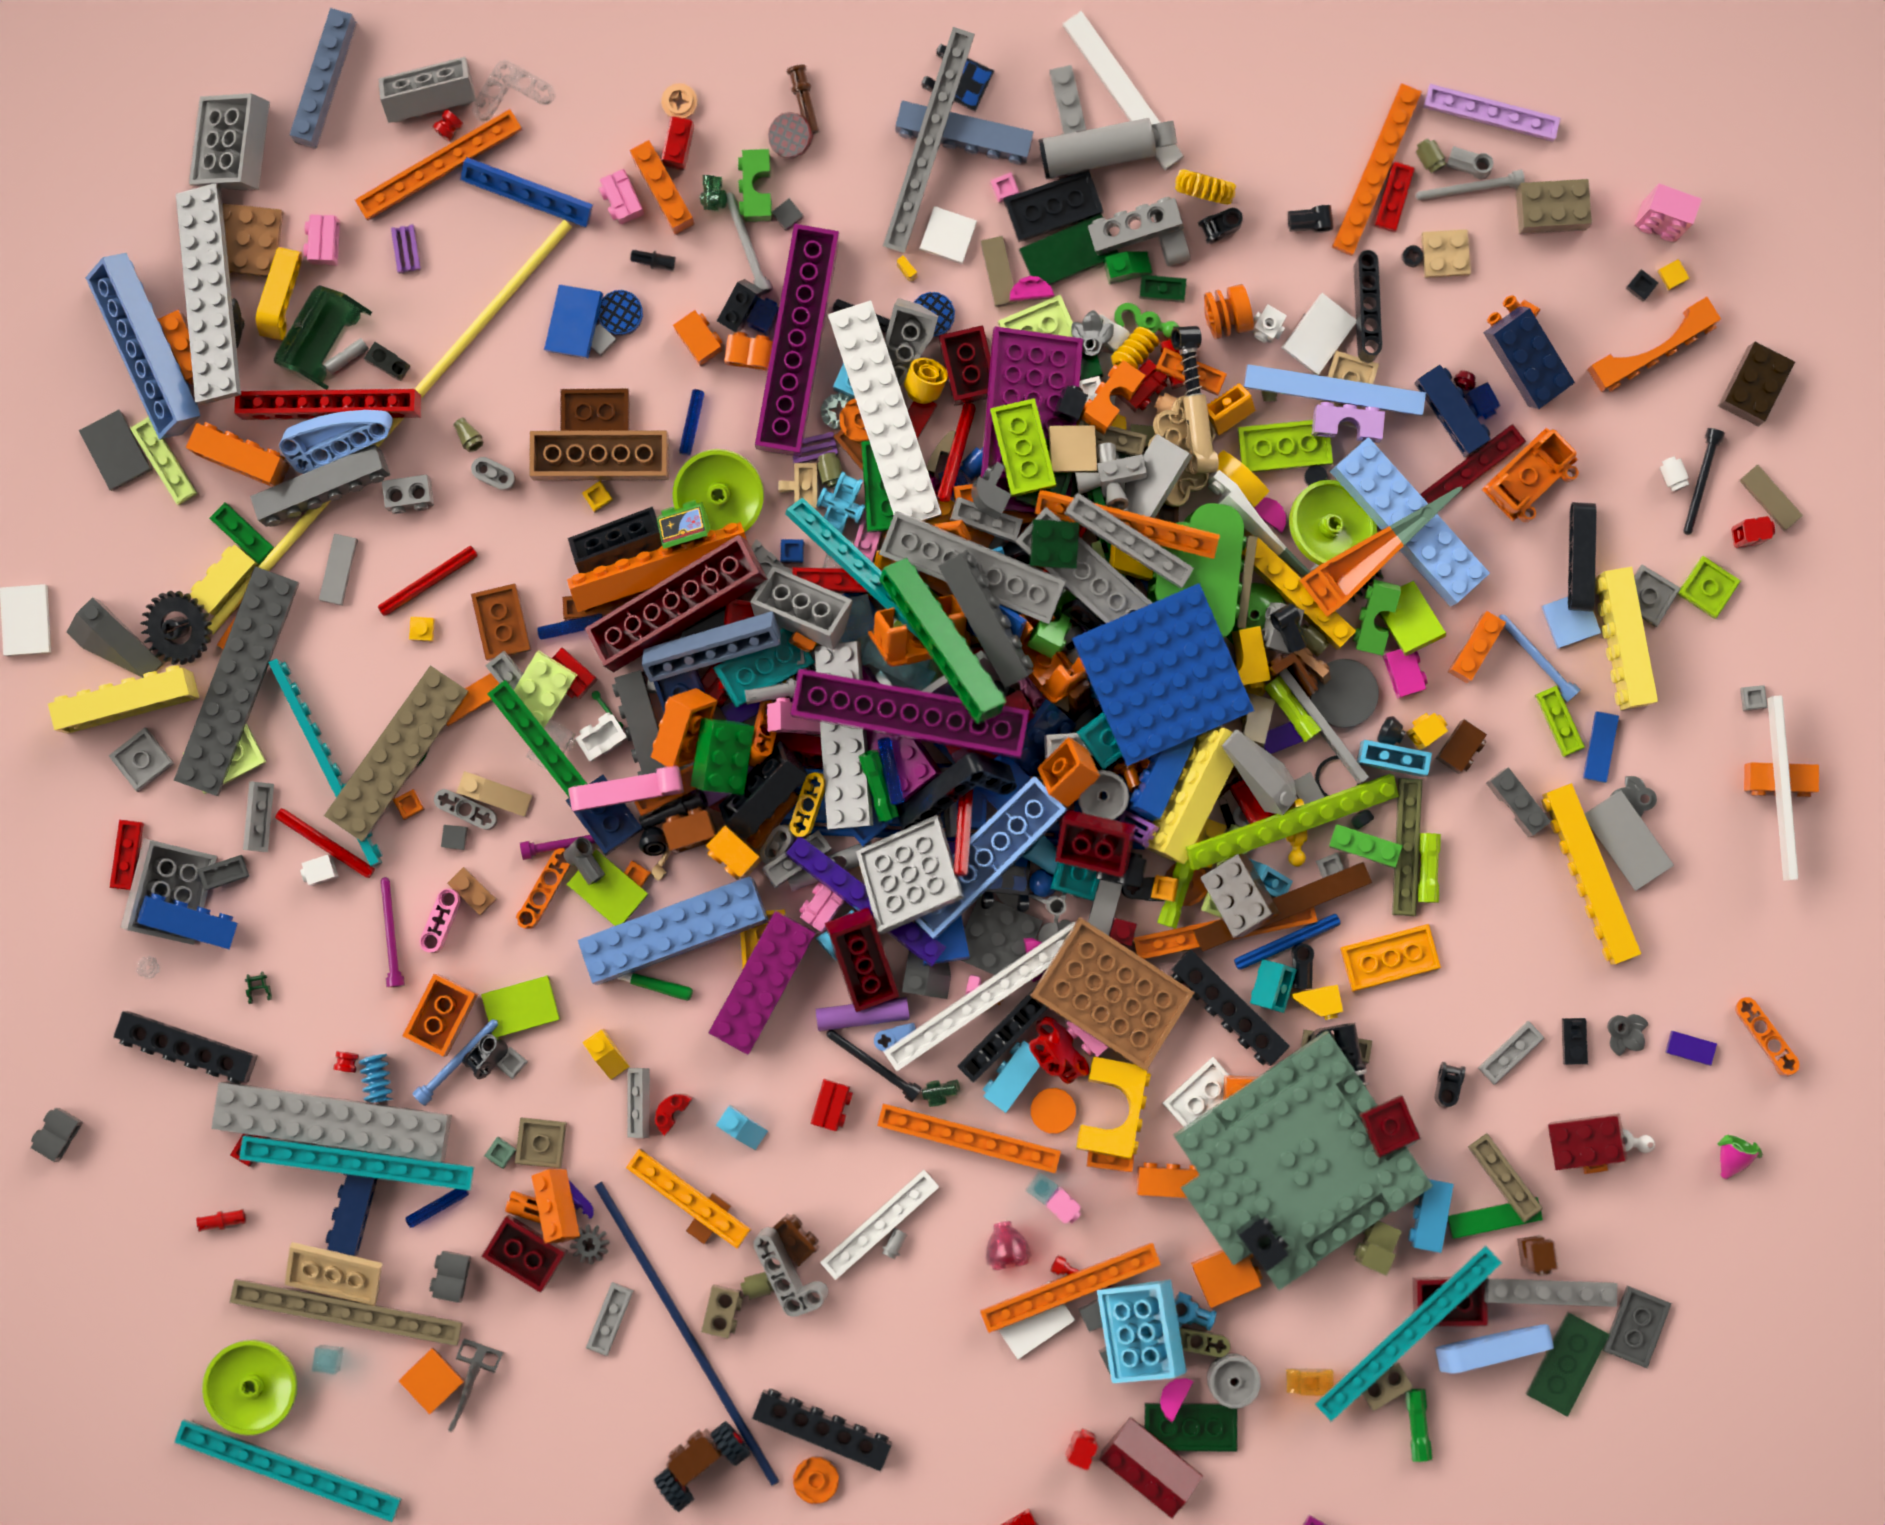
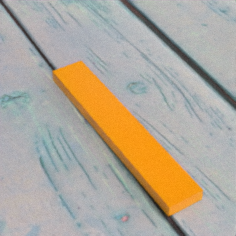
M638 1149L627 1165L626 1169L736 1249L740 1247L751 1231V1228L642 1149Z

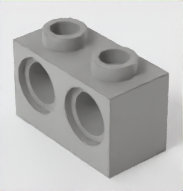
M428 475L382 481L385 508L388 511H392V514L405 513L406 509L414 508L416 511L426 510L428 506L434 505L431 478ZM420 488L424 489V496L416 499L414 497L415 491ZM395 492H402L401 500L393 502L392 495Z

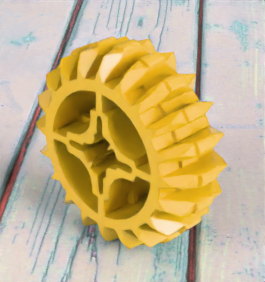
M1185 169L1179 171L1175 181V190L1177 192L1225 205L1232 203L1236 193V185L1233 182Z

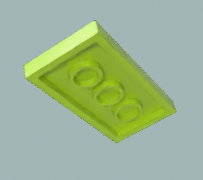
M1035 398L990 408L1010 494H1012L1011 497L1055 488L1056 481Z
M1313 420L1238 427L1237 429L1241 463L1251 472L1332 465L1331 438L1311 436Z

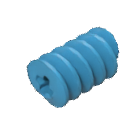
M387 1054L368 1056L359 1061V1065L366 1066V1068L360 1070V1074L367 1075L361 1082L369 1085L362 1089L363 1092L370 1093V1095L364 1098L366 1102L375 1103L393 1100V1098L386 1097V1095L392 1093V1089L385 1088L386 1085L391 1083V1080L384 1079L385 1076L390 1074V1071L383 1070V1067L389 1065V1063L381 1061Z

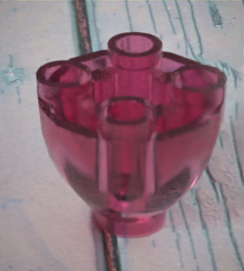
M1011 1221L994 1224V1231L986 1247L987 1265L992 1266L993 1271L1005 1269L1006 1265L1014 1263L1015 1266L1028 1264V1258L1032 1256V1253L1024 1236L1012 1227Z

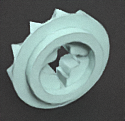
M842 393L831 394L824 400L821 407V416L826 425L833 429H841L836 413L831 410L836 409L839 402H841L840 404L843 409L845 404L852 400L850 396Z

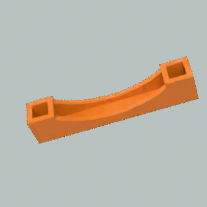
M1706 296L1682 312L1685 317L1681 325L1660 346L1630 357H1613L1612 354H1609L1592 364L1587 370L1601 392L1606 389L1609 392L1621 386L1620 381L1627 377L1628 380L1633 379L1640 374L1639 370L1646 366L1649 369L1660 362L1658 358L1666 355L1668 358L1678 352L1679 349L1677 347L1685 343L1688 346L1698 340L1696 335L1702 332L1706 335L1717 328L1716 323L1721 320V317L1709 298Z

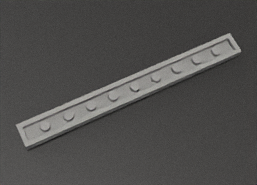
M955 27L952 28L883 247L902 253L906 251L974 40V33Z

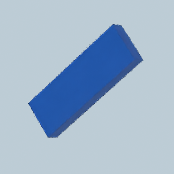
M1599 711L1595 712L1583 779L1602 783L1607 782L1619 719L1618 715Z

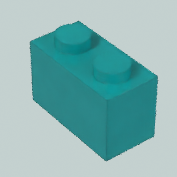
M1262 959L1255 986L1251 993L1250 1003L1284 1013L1297 969Z

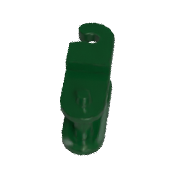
M263 971L260 975L253 977L247 974L245 982L248 984V990H246V996L249 998L248 1004L253 1003L251 992L264 988L268 994V1001L272 1000L270 986L266 984L265 978H267V975ZM261 980L262 985L252 986L253 981Z

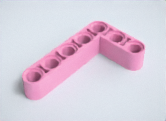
M677 766L657 769V773L568 788L572 811L683 793L681 771Z

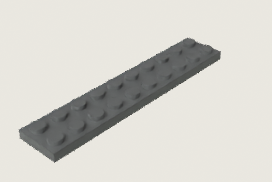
M255 566L174 781L219 797L223 782L238 747L237 745L240 742L245 724L248 721L268 668V662L271 660L300 584L299 582Z

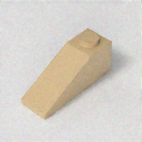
M466 771L463 773L456 792L524 817L533 796Z

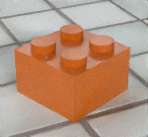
M1070 737L1037 768L1048 794L1066 807H1069L1074 801L1078 800L1080 795L1100 777L1088 749Z

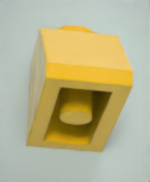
M1338 985L1290 994L1291 999L1315 1015L1324 1016L1325 1020L1338 1018V1013L1343 1012Z
M605 1029L599 1030L582 1042L610 1080L630 1067Z

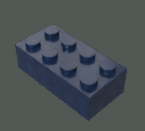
M1519 306L1483 332L1528 407L1540 409L1575 383L1530 308Z

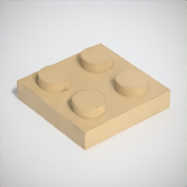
M1467 229L1422 232L1424 278L1469 276L1471 274Z

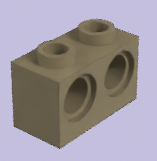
M713 1284L701 1330L702 1333L727 1339L730 1333L735 1334L738 1320H735L734 1316L736 1310H741L743 1297H739L740 1290ZM724 1294L729 1295L732 1298V1304L728 1307L723 1306L720 1303V1296ZM718 1317L724 1318L727 1322L726 1328H716L714 1320Z
M1396 1361L1373 1383L1378 1384V1393L1369 1395L1367 1388L1362 1395L1369 1407L1375 1411L1412 1389L1413 1386L1401 1365ZM1398 1372V1381L1393 1384L1389 1383V1374Z

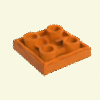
M431 1348L398 1380L429 1414L464 1382L461 1376L434 1348Z

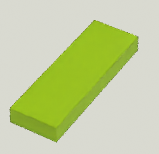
M1556 685L1536 694L1535 697L1562 757L1585 748L1558 686Z

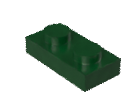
M1141 275L1139 299L1184 303L1187 278Z

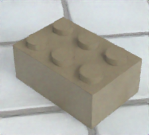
M1589 179L1520 183L1516 189L1519 234L1587 230L1592 224Z

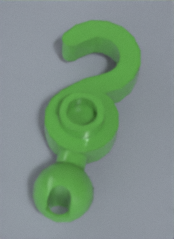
M1132 303L1121 304L1114 314L1115 324L1124 327L1121 315L1126 311L1131 312L1134 315L1137 327H1144L1154 334L1161 331L1165 337L1170 339L1173 328L1179 327L1174 321L1162 323L1160 317L1154 312L1148 311L1141 315L1140 309Z

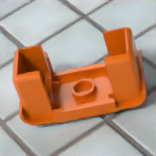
M1545 428L1481 490L1512 522L1516 518L1525 523L1530 522L1536 516L1535 508L1530 506L1558 478L1565 482H1571L1578 476V469L1572 466L1578 460L1576 458L1577 452L1556 430ZM1567 471L1572 473V477L1567 474ZM1525 511L1530 513V517L1525 515Z
M947 595L935 598L940 602L944 613L953 621L955 629L960 636L965 638L967 646H969L971 638L966 632L967 618L955 596ZM895 608L880 610L875 613L874 635L872 631H868V634L889 666L896 667L933 659L922 642L907 629L906 625L893 628Z
M1022 613L1020 616L1026 619L1027 622L1020 638L1022 642L1021 648L1024 654L1031 658L1034 670L1028 677L1047 700L1056 703L1067 697L1068 693L1084 678L1087 680L1088 676L1080 657L1072 664L1062 651H1057L1052 658H1049L1028 647L1032 630L1040 620Z

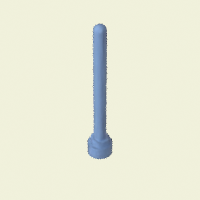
M1502 614L1498 617L1506 622L1504 628L1561 688V696L1566 702L1581 690L1575 683L1567 682L1506 615Z
M491 1020L427 1085L419 1086L412 1093L422 1105L426 1106L432 1100L433 1091L463 1062L464 1056L472 1050L484 1035L491 1034L497 1028V1020Z

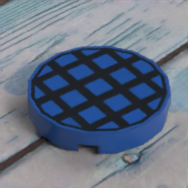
M614 290L603 297L598 318L601 325L609 333L617 336L626 335L634 332L640 326L643 319V309L639 299L633 293L625 290Z
M928 292L920 295L914 301V303L922 305L939 316L933 337L945 334L951 329L954 323L955 310L952 302L945 295L938 292Z

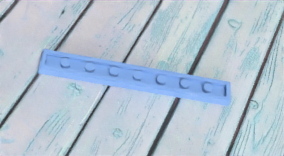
M1249 364L1246 367L1244 388L1361 407H1377L1380 410L1418 416L1423 415L1426 396L1425 392Z

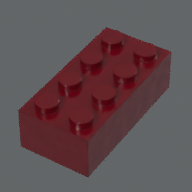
M868 907L824 923L850 1000L856 1012L899 997L874 918Z

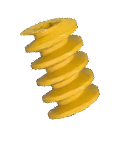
M1144 327L1135 328L1133 333L1128 336V339L1122 343V346H1119L1117 351L1112 354V364L1119 366L1124 360L1138 369V365L1144 362L1143 359H1147L1149 353L1154 351V347L1159 345V339L1153 332Z

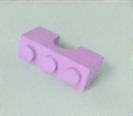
M1321 402L1320 405H1316L1314 408L1311 436L1334 438L1337 435L1338 424L1348 421L1355 425L1358 441H1364L1369 437L1373 442L1379 443L1383 439L1385 412L1379 411L1377 407H1366L1363 410L1357 409V406L1345 404L1343 407H1335L1334 403Z

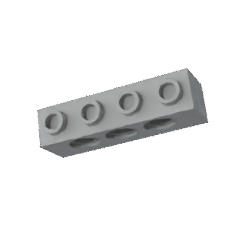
M1164 197L1159 199L1157 204L1151 206L1149 204H1142L1137 206L1135 211L1129 213L1121 211L1115 213L1113 218L1107 220L1099 218L1092 221L1093 224L1088 225L1097 255L1099 256L1183 229L1184 225L1176 199ZM1155 213L1163 214V219L1158 223L1151 221ZM1140 220L1141 226L1138 229L1133 230L1130 228L1132 221ZM1118 227L1120 229L1118 235L1114 237L1108 235L1110 228Z

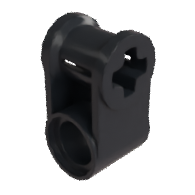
M1228 208L1218 214L1200 220L1198 225L1202 227L1206 235V243H1214L1238 231L1242 224L1243 215L1237 208ZM1228 216H1235L1238 219V223L1231 225L1226 221V218Z
M1145 877L1142 888L1138 887V890L1133 895L1130 890H1127L1126 887L1128 885H1122V894L1128 899L1165 901L1151 897L1155 877Z
M492 1034L484 1035L472 1050L464 1056L463 1064L473 1070L474 1076L477 1079H483L506 1056L508 1045Z
M1441 1062L1434 1099L1439 1106L1451 1107L1458 1102L1466 1069L1464 1066L1458 1068L1447 1065L1446 1062ZM1445 1090L1449 1091L1452 1095L1449 1103H1445L1441 1098Z

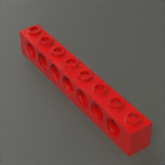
M416 389L241 391V395L235 396L234 413L242 420L313 419L319 416L346 411L380 410L388 412L392 418H421V395Z

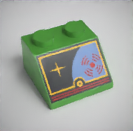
M696 500L684 503L683 508L675 510L674 507L666 508L661 511L662 514L657 518L663 549L707 536L711 528L703 502L696 503Z

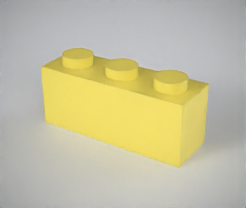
M235 544L232 547L226 548L221 555L223 558L217 564H212L206 571V577L202 581H197L191 588V598H197L198 604L204 605V609L213 616L218 613L253 573L255 566H259L256 561Z

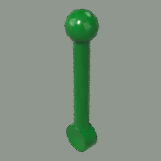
M593 691L591 694L592 698L599 702L606 713L610 712L612 714L601 699L600 692ZM618 722L621 728L623 729V723Z

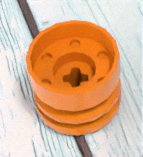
M1243 284L1228 287L1227 298L1225 299L1219 289L1215 290V299L1211 292L1204 293V314L1207 325L1215 340L1222 337V331L1226 337L1230 336L1231 325L1234 326L1238 334L1254 329L1252 309Z

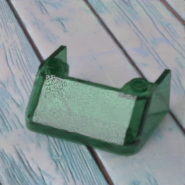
M321 285L317 286L309 295L277 350L274 363L310 384L327 390L329 386L323 383L327 375L326 366L322 364L343 327L355 325L361 317L360 313L371 315L372 311L345 293Z

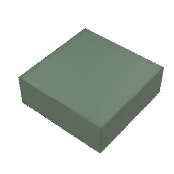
M497 1137L484 1156L504 1169L516 1152V1148L500 1137Z

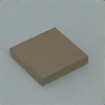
M521 1117L515 1164L561 1169L567 1122Z

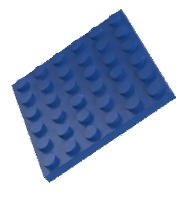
M1200 583L1071 638L1126 766L1254 711Z

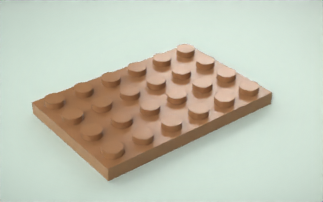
M1078 918L1030 996L1146 1071L1194 992L1084 919Z

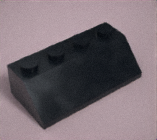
M653 506L568 538L577 570L583 574L593 571L596 567L608 566L620 559H630L636 557L641 552H651L662 546L658 521Z
M781 740L773 747L771 754L748 773L744 795L730 793L719 804L725 826L745 841L749 836H753L758 831L759 826L765 820L773 816L775 809L781 803H785L789 799L791 792L796 787H800L808 776L804 765Z

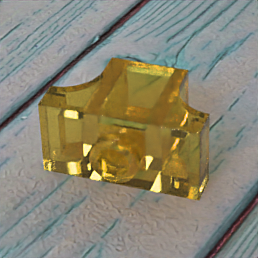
M1286 1368V1393H1295L1301 1396H1324L1333 1387V1369Z

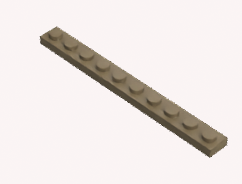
M240 1279L234 1280L230 1303L454 1346L459 1344L463 1324L460 1321L382 1306H373Z

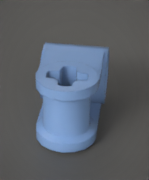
M915 1023L879 1031L874 1037L875 1047L885 1051L916 1029ZM882 1034L891 1039V1042L887 1043V1047L878 1044Z

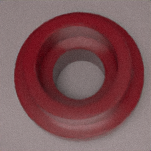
M1462 370L1454 377V383L1463 391L1472 390L1476 386V377L1469 371Z

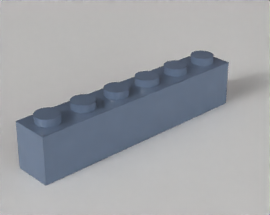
M333 8L329 10L289 134L295 143L317 148L357 24L350 13Z
M901 101L895 126L896 133H899V136L911 139L912 136L918 138L928 106ZM950 112L940 143L946 148H964L966 152L971 154L981 152L987 154L986 156L992 159L1002 157L1009 159L1008 161L1011 163L1021 164L1022 162L1027 163L1033 131Z
M773 611L643 649L642 666L651 683L780 645L781 629Z

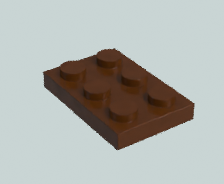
M629 388L560 389L561 431H629Z

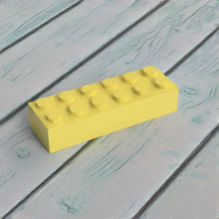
M1626 567L1604 571L1595 577V594L1599 595L1598 613L1600 617L1603 616L1604 621L1602 634L1608 642L1606 655L1608 661H1611L1613 668L1610 671L1612 683L1616 684L1617 692H1615L1616 705L1620 706V710L1651 705L1658 702L1633 568Z
M176 665L166 668V672L160 674L154 671L143 674L144 678L135 680V677L121 680L122 684L113 686L112 683L99 686V690L91 692L90 689L76 692L77 696L68 698V695L54 698L55 702L48 703L54 730L69 734L200 699L194 674Z
M1216 727L1195 736L1197 737L1162 817L1152 823L1159 830L1153 832L1154 838L1153 840H1148L1149 846L1147 849L1163 858L1185 864L1188 858L1186 847L1195 844L1234 766L1222 747L1233 732L1226 728Z

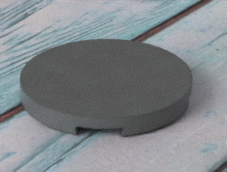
M1339 659L1328 663L1331 679L1324 685L1315 677L1318 683V691L1310 696V700L1327 723L1332 726L1348 728L1364 722L1373 713L1378 703L1379 689L1374 675L1366 666L1354 660Z

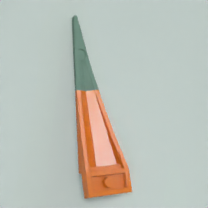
M1462 487L1452 490L1322 563L1299 581L1326 617H1328L1343 606L1462 490Z

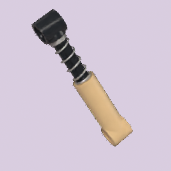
M1198 326L1174 327L1171 332V342L1173 348L1178 350L1179 355L1182 356L1181 364L1184 368L1182 374L1185 376L1183 384L1187 390L1183 402L1190 454L1193 455L1188 463V467L1194 475L1215 473L1219 465L1218 455L1212 446L1206 395L1200 392L1202 386L1199 385L1200 375H1198L1197 370L1199 365L1196 363V357L1198 356L1196 355L1197 348L1200 347L1202 341L1201 331Z

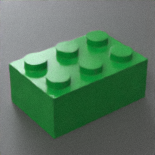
M701 718L690 786L703 791L744 795L755 726L742 722Z

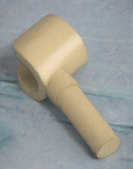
M670 849L666 850L658 864L652 868L651 874L657 881H660L667 873L662 866L671 853Z

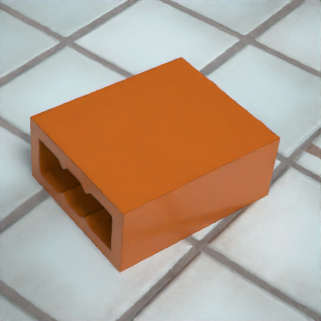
M1223 1249L1190 1263L1210 1308L1261 1287L1260 1280L1263 1277L1258 1266L1253 1267L1250 1260L1254 1258L1252 1253L1235 1265L1232 1264Z

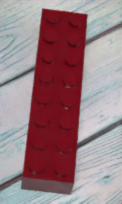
M737 535L592 623L585 630L602 665L614 673L642 656L643 649L664 643L768 579L749 542L742 536Z

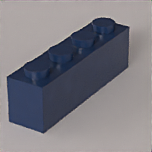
M1440 364L1418 378L1414 384L1420 392L1426 393V402L1465 458L1491 440L1489 437L1490 431L1485 424H1480L1476 418L1478 416L1476 410L1472 405L1468 406L1464 400L1465 395L1460 387H1455L1451 381V373Z
M343 1174L346 1176L344 1185L341 1184L337 1198H340L339 1206L333 1210L331 1220L334 1221L333 1229H329L327 1233V1250L356 1256L359 1254L378 1178Z

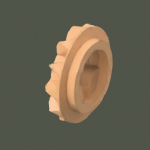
M673 84L662 95V108L669 117L675 116L687 119L688 116L694 114L697 106V96L688 85ZM681 93L682 99L686 103L681 104L678 110L676 103H673V101L678 100Z

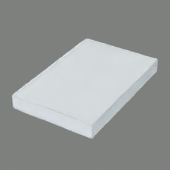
M1321 293L1284 343L1282 349L1315 375H1319L1356 324V319L1325 294Z
M48 585L0 588L3 655L51 653Z
M1212 1057L1162 1104L1185 1127L1223 1101L1224 1075L1229 1076V1074Z
M1061 1304L998 1329L1016 1358L1019 1359L1071 1324L1075 1319L1066 1305Z

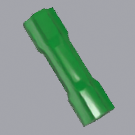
M870 750L860 754L858 757L873 794L874 806L879 822L888 821L899 816L894 798L890 795L878 750Z
M1410 1389L1405 1392L1406 1408L1409 1412L1411 1430V1458L1413 1462H1426L1433 1460L1427 1429L1425 1389Z

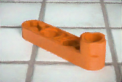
M772 700L760 702L749 758V765L751 766L761 764L772 752L777 732H769V736H766L761 732V727L768 730L765 709H767V704L775 703L776 700L774 702H771Z
M564 848L553 852L524 905L518 911L516 918L521 928L532 929L536 927L571 866L568 862L561 863L559 867L563 869L561 874L559 871L550 868L551 864L557 866L559 859L556 857L558 854L562 855L564 853ZM549 872H554L557 875V882L554 885H548L545 882V875ZM538 892H542L546 896V901L542 905H536L533 901L534 895ZM529 903L534 908L540 909L539 914L533 909L527 908ZM531 913L533 920L525 925V919L522 917L524 914L528 915Z
M1749 997L1740 999L1736 1003L1735 1011L1775 1065L1777 1073L1787 1077L1795 1074L1799 1070L1800 1062L1755 1000ZM1743 1002L1746 1005L1749 1003L1752 1005L1750 1012L1753 1015L1756 1013L1760 1015L1755 1017L1750 1023L1747 1020L1751 1017L1747 1011L1744 1013L1741 1011L1743 1007L1741 1003ZM1756 1021H1763L1766 1024L1767 1029L1764 1033L1755 1031L1754 1023ZM1770 1040H1777L1780 1043L1781 1048L1778 1052L1769 1050L1768 1042ZM1784 1051L1788 1053L1780 1057L1778 1060H1776L1775 1058L1776 1056L1782 1054ZM1783 1060L1792 1063V1071L1789 1068L1786 1070L1783 1068L1785 1064Z

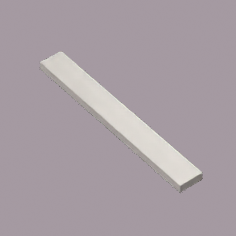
M1079 12L1064 22L1063 27L1130 121L1149 118L1151 125L1160 123L1083 12ZM1174 144L1156 148L1155 157L1163 169L1166 170L1183 159L1184 155Z
M1781 695L1769 697L1767 701L1783 881L1798 879L1784 707Z

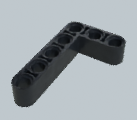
M978 752L966 754L897 808L902 830L941 814L976 786L1002 795L1012 793L1017 789V783L1010 765Z

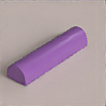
M907 997L894 998L859 1012L855 1011L853 1004L816 1009L818 1031L910 1020Z

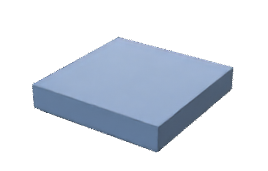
M1568 597L1541 606L1557 649L1601 633L1594 612L1568 610Z

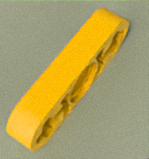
M822 773L808 774L803 783L790 822V831L797 837L807 836L813 829L825 793V778ZM818 777L817 781L820 783V787L814 788L811 780ZM807 791H813V793H817L818 795L816 797L813 794H807ZM806 798H810L814 802V807L811 811H806L803 807V802ZM800 813L810 815V818H804V816H800ZM803 821L806 829L799 832L800 828L797 826V823Z

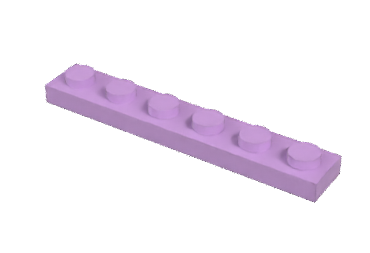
M1430 84L1428 87L1423 108L1553 142L1556 138L1561 119L1556 116Z

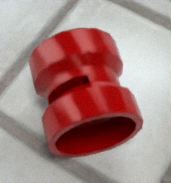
M445 110L442 114V120L435 122L432 128L441 137L450 142L454 137L455 130H459L464 124L452 112Z

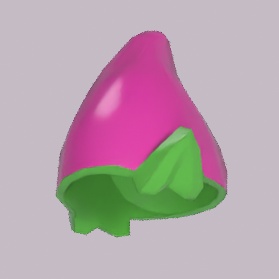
M1729 1134L1725 1135L1717 1143L1718 1146H1721L1720 1175L1724 1179H1728L1736 1173L1745 1170L1756 1157L1762 1158L1763 1156L1760 1147L1755 1142L1752 1145L1739 1137Z

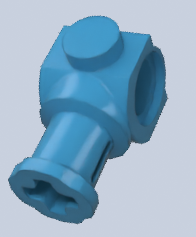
M1179 1291L1174 1299L1175 1306L1179 1303L1186 1305V1312L1183 1315H1177L1179 1327H1182V1324L1192 1325V1323L1206 1327V1330L1210 1331L1217 1312L1214 1310L1210 1312L1199 1308L1198 1303L1191 1301V1295Z

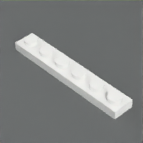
M925 1170L921 1171L820 1263L836 1280L936 1191L939 1186Z

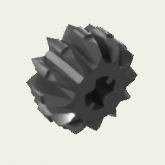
M587 1224L585 1227L586 1233L579 1227L580 1237L573 1239L577 1243L570 1245L571 1249H578L573 1254L574 1257L582 1254L581 1263H584L588 1257L589 1264H593L594 1256L598 1261H601L603 1257L600 1252L607 1254L609 1251L607 1248L602 1247V1245H608L610 1240H602V1237L607 1234L606 1231L600 1235L597 1234L600 1228L598 1225L591 1232V1226ZM591 1238L593 1239L592 1244L595 1245V1249L592 1247L588 1250L587 1244L584 1242Z

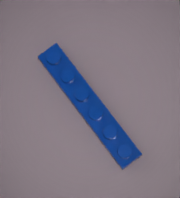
M468 157L463 162L461 181L583 227H587L589 224L593 204Z

